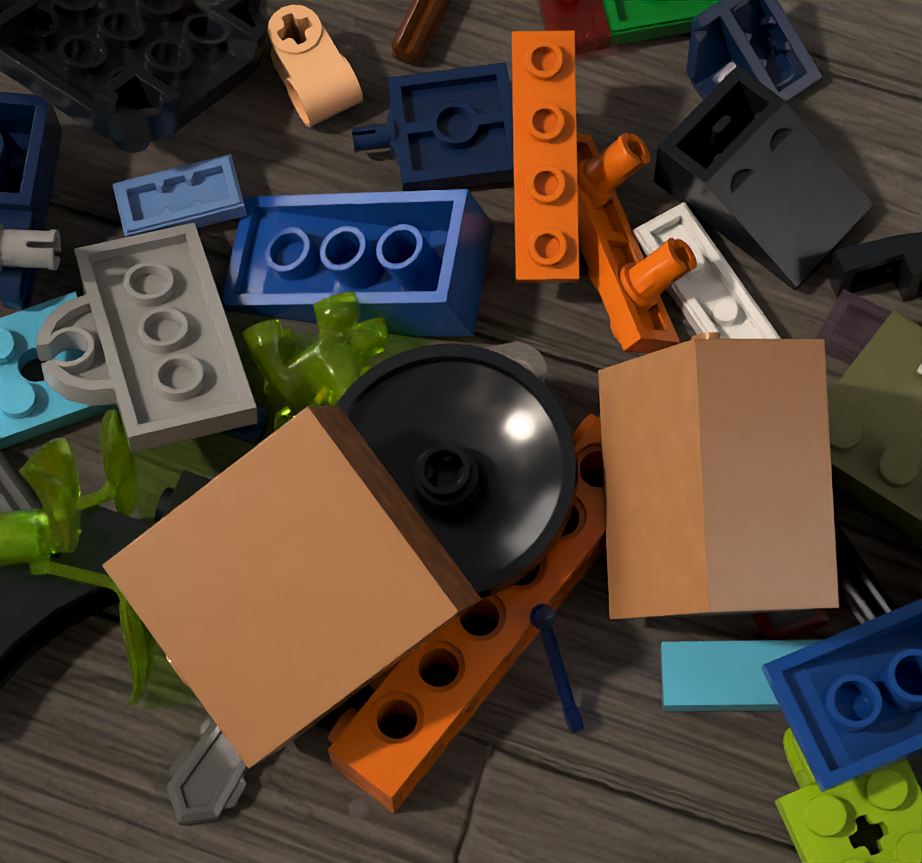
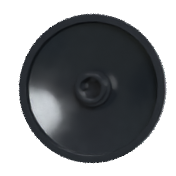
M435 344L401 352L375 365L360 376L336 402L335 405L340 406L480 598L503 591L523 579L547 557L557 544L569 521L576 499L578 484L576 448L567 419L553 394L531 371L518 362L489 349L472 345Z

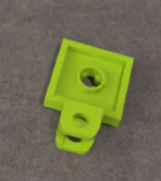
M789 728L785 731L783 736L784 751L800 789L780 797L774 802L802 863H922V790L908 760L821 792L791 729ZM858 817H865L870 825L879 824L882 829L883 836L877 840L880 850L875 855H870L869 850L865 846L854 849L850 843L849 836L857 831L855 819Z

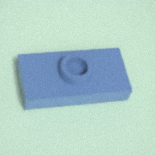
M231 154L112 184L125 237L195 222L196 228H201L247 216Z

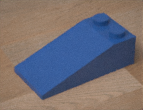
M468 189L248 196L244 198L247 216L240 217L221 299L225 311L409 336H474L494 224Z
M922 599L775 659L761 667L821 792L922 755Z

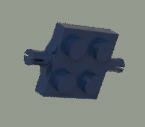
M506 62L387 77L390 99L387 123L351 127L355 153H358V151L391 148V153L399 164L403 191L445 190L514 181L513 104Z

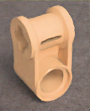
M289 5L276 11L268 24V37L272 45L271 60L274 69L287 88L297 113L305 125L310 128L363 102L362 90L353 69L346 58L339 53L314 11L303 5Z

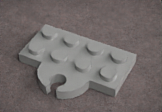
M195 222L74 249L76 265L85 295L64 302L44 321L36 341L39 361H46L41 363L44 380L51 389L69 401L89 406L117 404L131 453L258 423L257 407ZM68 349H79L85 352L80 358L73 361L54 359L59 353Z

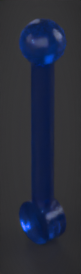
M537 604L530 612V622L535 628L540 630L562 702L564 718L570 733L573 734L584 730V724L573 697L552 627L556 618L555 611L550 605Z

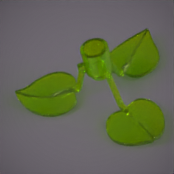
M109 409L104 414L100 428L101 457L107 477L102 488L95 493L80 497V479L73 447L68 438L52 439L41 446L20 469L19 473L34 489L43 508L0 512V566L30 563L32 575L49 573L109 588L117 593L120 599L121 629L133 682V691L127 706H132L139 703L151 678L156 652L155 638L109 575L49 561L50 554L70 553L77 547L80 537L79 510L107 502L113 498L118 513L131 516L135 510L139 489L135 457L130 451L118 409Z

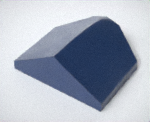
M719 0L693 18L686 72L694 89L703 100L737 65L785 101H788L822 78L820 71L778 0Z

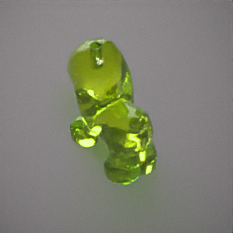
M355 292L338 293L324 298L313 305L319 337L295 357L294 353L297 343L290 326L282 328L280 320H266L242 332L245 346L265 378L264 392L269 404L276 412L274 415L275 431L307 406H318L327 401L330 405H335L344 392L360 376L375 366L368 365L366 361L386 350L389 342V333L385 318H374L356 324L361 316V310Z

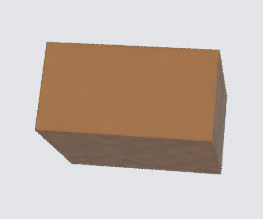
M707 332L692 336V340L598 370L610 619L718 616L839 608L824 339L721 338L719 332Z
M339 405L307 406L102 565L163 649L169 664L182 682L191 688L248 769L286 747L482 600Z

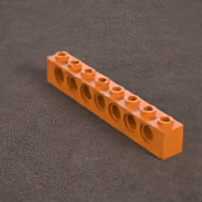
M592 413L589 414L572 436L578 462V484L576 499L569 520L576 526V529L568 535L561 536L547 557L533 570L537 574L535 580L527 585H512L503 591L481 598V601L372 681L370 689L374 693L358 712L353 708L348 709L332 728L328 736V740L332 742V745L328 748L332 766L392 813H396L605 551L604 487H593L582 479V476L588 471L603 470L600 416L596 417ZM485 614L492 617L498 625L491 633L476 636L468 633L462 627V624L472 615ZM438 663L449 665L457 672L456 678L450 684L442 687H434L427 684L421 676L429 666ZM394 714L408 715L416 722L414 730L408 736L400 739L387 737L380 731V726L387 717Z

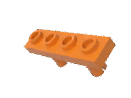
M575 30L512 31L516 284L578 283L579 235Z
M577 132L579 246L588 265L589 279L599 291L609 315L612 334L621 344L623 351L649 354L677 345L680 341L660 294L697 267L695 255L683 240L669 238L663 245L644 258L615 192V189L626 179L650 162L649 150L638 136L632 133L630 135L623 133L615 142L599 154L592 136Z

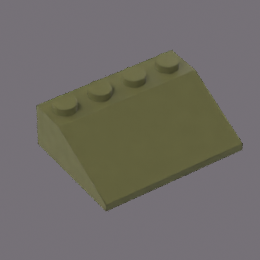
M893 310L828 395L833 491L922 547V375L917 372L922 363V327Z

